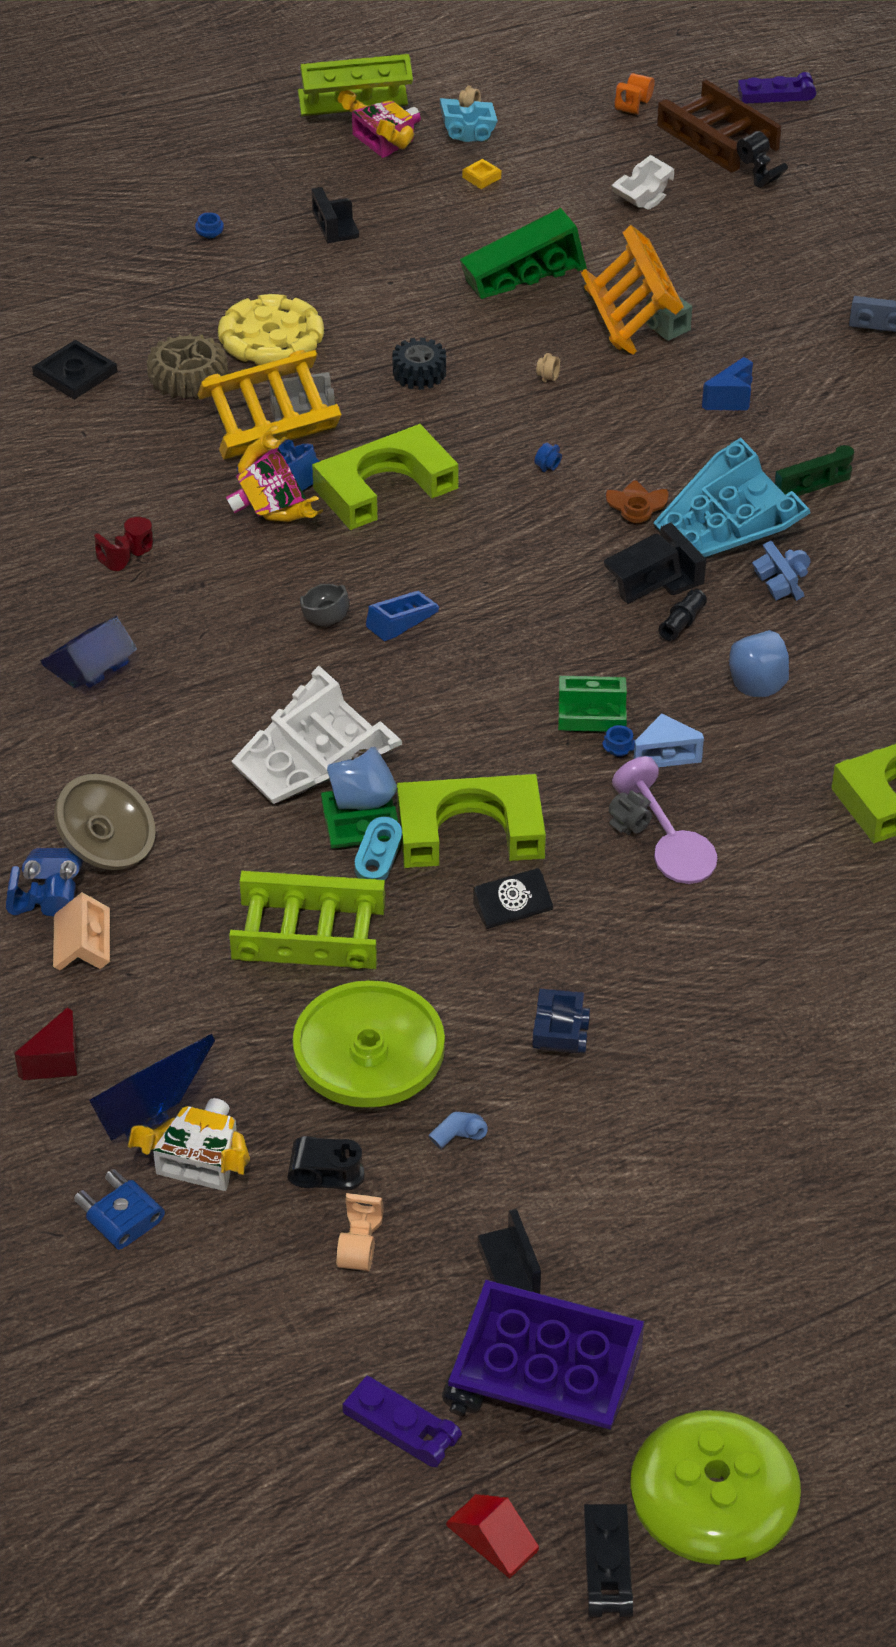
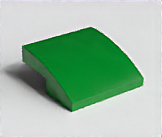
M559 676L558 730L607 732L613 726L622 725L627 727L626 677Z
M333 791L321 792L322 809L331 849L361 845L368 825L378 817H390L398 822L396 807L393 805L392 798L387 804L379 808L339 810ZM380 836L378 838L382 842L390 840L388 836Z

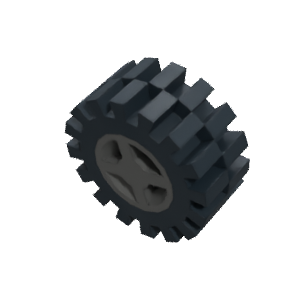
M420 337V341L410 338V343L404 340L401 342V346L398 344L395 346V350L392 353L393 376L396 382L400 381L401 386L404 387L408 384L409 389L418 386V390H424L425 385L430 389L434 387V383L439 385L441 379H445L446 350L445 348L442 349L440 343L435 345V340L430 339L429 342H426V338Z

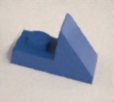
M743 357L706 381L703 386L702 408L705 410H748L750 406L753 362Z

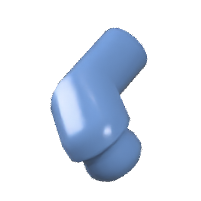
M456 1111L444 1119L428 1137L438 1148L442 1149L455 1136L480 1140L487 1134L488 1126L483 1121V1118L477 1114Z

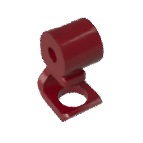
M132 517L126 520L124 523V536H116L115 545L111 544L99 533H96L94 537L97 560L112 571H120L129 562L130 553L140 556L150 551L153 547L152 523L149 519L145 517ZM101 546L105 550L106 556L104 555Z

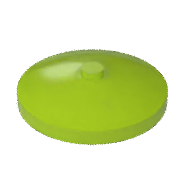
M356 981L334 987L322 993L303 1010L297 1020L293 1033L295 1063L306 1083L322 1096L337 1103L354 1107H382L414 1096L433 1080L441 1067L444 1057V1028L433 1006L416 992L406 987L383 981Z

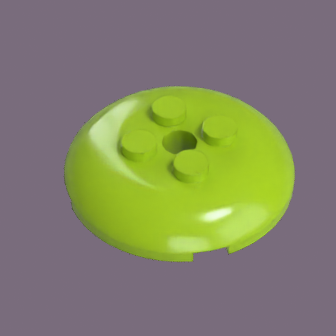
M721 1410L690 1412L662 1424L650 1434L639 1448L632 1465L630 1489L636 1506L635 1512L648 1533L669 1551L688 1560L705 1564L720 1565L721 1560L745 1558V1561L765 1554L787 1535L796 1519L800 1504L801 1484L799 1473L785 1445L775 1434L760 1423L743 1415ZM721 1476L724 1478V1481L721 1482L710 1480V1478H721Z

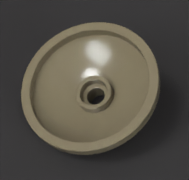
M87 774L70 781L58 795L54 808L57 830L67 847L83 861L102 869L122 870L138 864L151 850L156 833L153 815L141 795L125 782L108 775Z

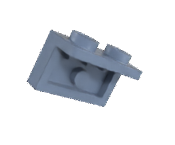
M854 296L849 326L896 332V301Z

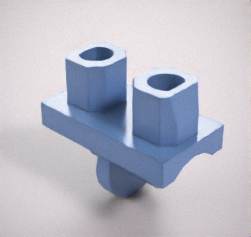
M772 541L763 544L766 554L753 561L752 564L761 581L777 574V576L766 582L773 598L777 601L790 593L796 601L804 597L803 591L797 584L799 580L797 575L804 577L808 573L807 568L810 564V558L807 553L802 550H788L785 553L786 558H784Z

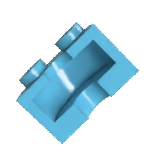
M440 98V110L443 121L452 139L470 142L477 140L485 141L490 137L498 121L493 103L474 101L469 107H461L458 100Z

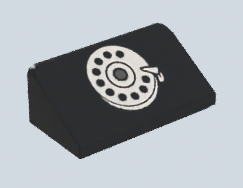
M539 868L477 885L473 889V905L486 929L553 910V903Z

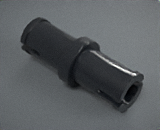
M691 589L681 602L676 603L670 609V615L658 628L661 637L667 641H671L672 638L674 641L685 627H689L695 621L697 612L707 603V597L701 590L695 589L693 591Z

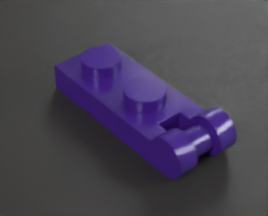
M802 72L797 77L777 76L766 79L752 77L738 80L740 100L745 104L808 101L816 96V88L813 84L812 76L808 72Z
M368 1375L342 1404L345 1415L431 1467H437L445 1458L444 1451L446 1448L454 1446L462 1436L460 1428L452 1421L439 1419ZM427 1434L434 1437L432 1440H423Z

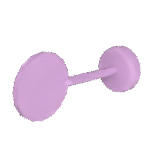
M647 756L638 757L627 762L614 774L612 785L619 794L622 792L629 794L630 790H633L635 793H641L651 801L649 806L667 835L659 840L655 847L654 860L657 868L667 878L679 883L693 884L709 878L717 865V853L714 846L707 838L696 832L675 831L649 790L659 774L656 762Z

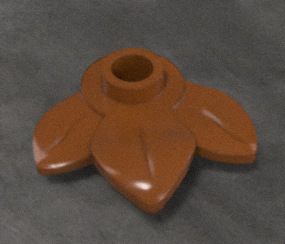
M634 480L622 492L607 490L606 501L611 507L621 511V515L626 520L632 523H642L651 518L652 512L663 509L667 505L669 494L667 489H658L649 493L638 481Z

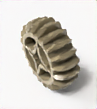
M191 333L188 336L178 334L176 338L167 337L166 342L158 341L157 347L151 348V353L148 355L147 374L154 389L160 390L162 395L170 393L172 398L182 396L183 400L186 397L192 396L196 399L201 382L206 377L213 374L223 376L227 375L228 372L225 350L221 348L220 343H214L213 338L204 339L203 334L197 337L192 336Z

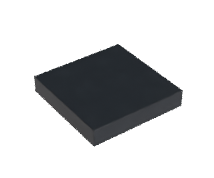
M77 340L72 341L32 367L33 376L74 400L118 372L117 363Z

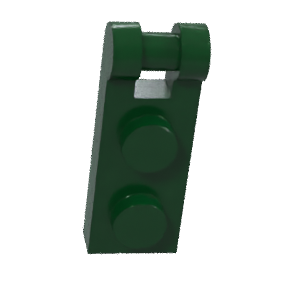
M840 445L836 448V452L777 470L775 485L785 495L793 491L797 496H801L847 481L851 478L852 474L850 463L854 458V449L848 445Z

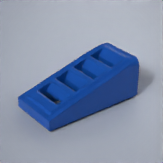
M415 591L370 605L366 626L382 640L387 641L437 613L439 606L420 591Z

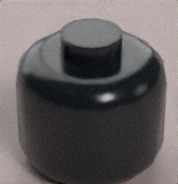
M450 1373L442 1392L443 1401L450 1406L449 1411L459 1416H465L466 1412H478L481 1409L485 1396L448 1386Z

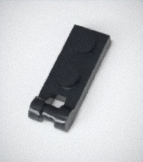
M584 1504L588 1617H602V1613H619V1617H633L627 1504ZM601 1590H617L618 1594L602 1595Z

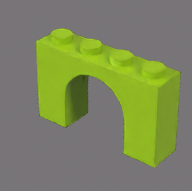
M421 424L312 464L313 489L349 530L378 520L377 495L364 482L366 478L374 474L396 472L407 475L414 479L431 499L458 489V463Z
M896 744L876 749L853 759L844 760L834 766L832 790L873 844L896 836V793L888 784L896 778Z
M536 774L397 783V808L399 824L402 829L401 844L404 868L439 866L438 829L444 821L462 813H480L497 820L506 833L510 861L545 859L546 834Z

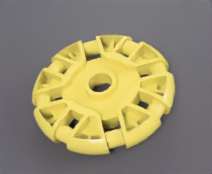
M280 294L258 295V299L251 301L249 298L241 300L226 311L225 316L220 319L218 325V337L224 349L236 359L243 362L253 361L256 365L287 358L290 354L299 350H304L305 352L315 350L324 335L323 320L313 306L301 299L294 298L290 300L287 299L286 295Z

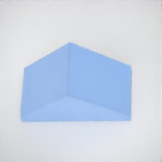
M661 713L635 740L634 759L643 756L651 757L658 767L701 763L704 742L703 734Z

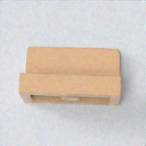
M83 892L54 915L53 967L59 971L77 957L99 969L110 962V908Z

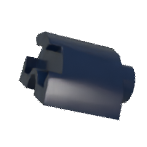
M539 989L537 1014L533 1030V1048L586 1054L587 1032L581 1030L589 1029L590 1008H583L584 992Z

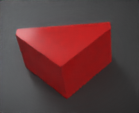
M475 1494L446 1522V1526L509 1579L539 1551V1545L508 1497Z

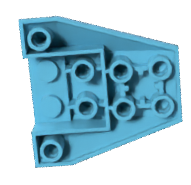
M739 438L716 453L653 523L659 532L661 526L672 523L704 557L783 531L811 512L793 491L785 495L762 471L758 455L742 438Z

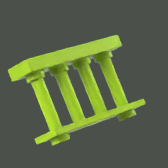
M409 54L307 63L300 66L303 88L298 89L301 116L350 112V110L343 108L342 103L337 101L340 92L345 90L355 93V100L360 101L366 106L385 101H394L400 107L408 106L405 85L412 84L413 82Z
M241 871V905L249 906L245 930H230L231 959L376 969V939H368L371 914L384 915L385 880ZM263 907L285 908L281 933L259 932ZM299 909L321 911L317 935L295 934ZM335 912L357 913L353 938L331 937Z

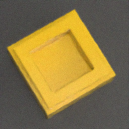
M481 159L462 169V178L483 189L501 179V170Z

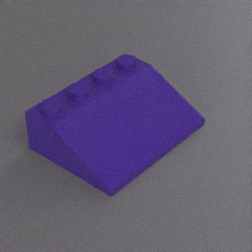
M485 1280L450 1375L448 1386L611 1430L632 1382L641 1354L644 1321Z

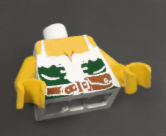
M216 1098L210 1099L204 1110L189 1106L182 1108L176 1118L169 1119L154 1130L145 1126H133L127 1146L129 1148L141 1147L142 1153L146 1155L150 1154V1151L153 1150L157 1175L222 1191L227 1190L231 1171L244 1175V1167L247 1166L250 1160L244 1136L236 1131V1120L231 1116H227L230 1109L228 1104Z

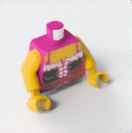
M345 90L340 92L337 101L342 103L344 109L352 112L353 135L379 156L384 158L398 149H405L413 141L414 124L419 123L421 120L420 113L416 107L404 110L394 101H385L366 106L360 101L355 100L356 94L352 91Z
M272 426L264 436L247 447L237 465L239 474L236 478L242 488L228 495L226 499L234 513L252 505L257 516L262 515L268 521L290 522L304 517L313 518L323 512V509L315 511L311 507V502L319 498L313 496L306 499L278 448L286 440V437L284 436L281 440L275 439L272 432L278 427Z

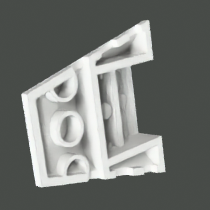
M320 666L311 673L313 678L305 687L300 685L292 694L293 700L285 709L279 708L271 717L272 723L264 731L259 730L232 760L233 766L273 804L329 781L328 765L352 759V756L361 749L376 747L378 752L382 754L402 745L401 739L381 721L372 727L343 699L339 683Z

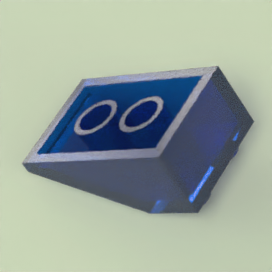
M212 1034L131 1075L89 1100L111 1141L123 1134L129 1140L133 1126L152 1128L169 1118L166 1111L180 1103L214 1044L215 1039Z

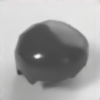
M319 584L309 589L304 596L300 597V604L303 615L309 622L316 626H332L339 623L346 616L350 600L344 585Z

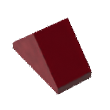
M68 1007L64 1009L14 1053L19 1078L22 1080L77 1076L76 1031L73 1011Z

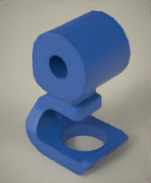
M18 866L11 868L6 910L12 915L31 911L34 909L35 904H40L41 912L44 915L54 917L56 912L75 897L76 883L72 878L67 880V876L65 880L62 879L60 874L49 876L43 885L32 882L30 890L25 893L18 887L20 868Z

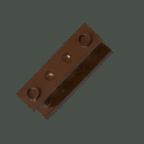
M708 80L702 81L701 98L682 107L668 99L658 102V127L731 173L740 169L741 158L737 153V142L729 137L741 131L748 135L760 131L768 138L770 148L774 151L779 150L781 125ZM703 108H707L712 112L700 119L692 115ZM723 119L731 123L720 130L711 127V125Z

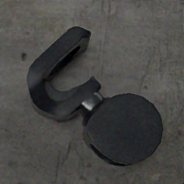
M756 131L737 142L736 149L741 160L745 164L754 163L755 165L753 176L756 187L761 188L780 178L788 169L787 164L782 163L769 171L767 170L766 166L771 161L770 157L766 156L770 149V144L764 133Z

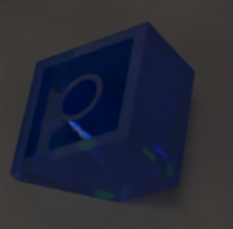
M116 615L87 629L41 659L40 662L45 668L71 687L76 688L86 684L90 688L106 678L103 672L109 668L116 671L130 662L128 656L138 649Z

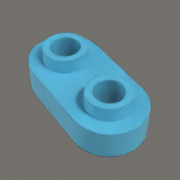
M378 817L368 825L355 858V874L358 878L385 880L388 877L402 841V829L395 819ZM380 836H388L390 840L382 842L378 838ZM370 865H374L378 868V870L375 872H370L366 868Z

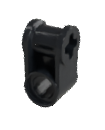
M312 1136L299 1137L293 1142L287 1178L293 1185L301 1188L318 1187L352 1190L361 1185L365 1178L364 1167L360 1163L362 1160V1148L357 1142L350 1139H324ZM346 1149L349 1150V1158H346ZM343 1171H346V1180L343 1179Z

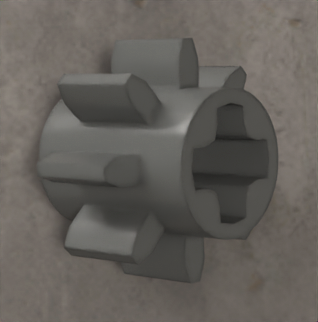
M630 790L629 794L625 792L618 794L609 805V813L614 816L609 824L620 833L625 832L627 835H630L632 831L640 833L651 821L652 813L646 809L651 801L641 793H635L633 790Z

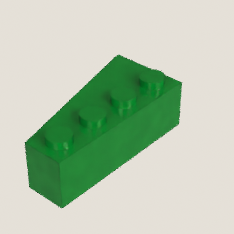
M562 208L460 259L465 279L480 299L515 290L516 285L527 283L528 285L539 283L540 278L553 275L554 278L564 276L565 271L576 269L577 271L587 269L577 226Z

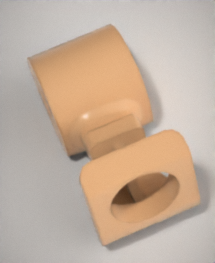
M346 1193V1208L350 1231L348 1233H340L337 1247V1267L369 1272L375 1248L372 1233L379 1228L383 1221L382 1198ZM358 1203H366V1204H370V1205H372V1206H364V1205H360V1204H358Z

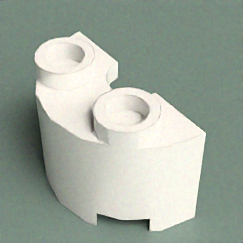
M649 155L634 167L631 177L624 175L611 185L613 192L635 206L644 207L649 210L657 206L665 198L666 194L662 192L668 180L673 181L674 168Z

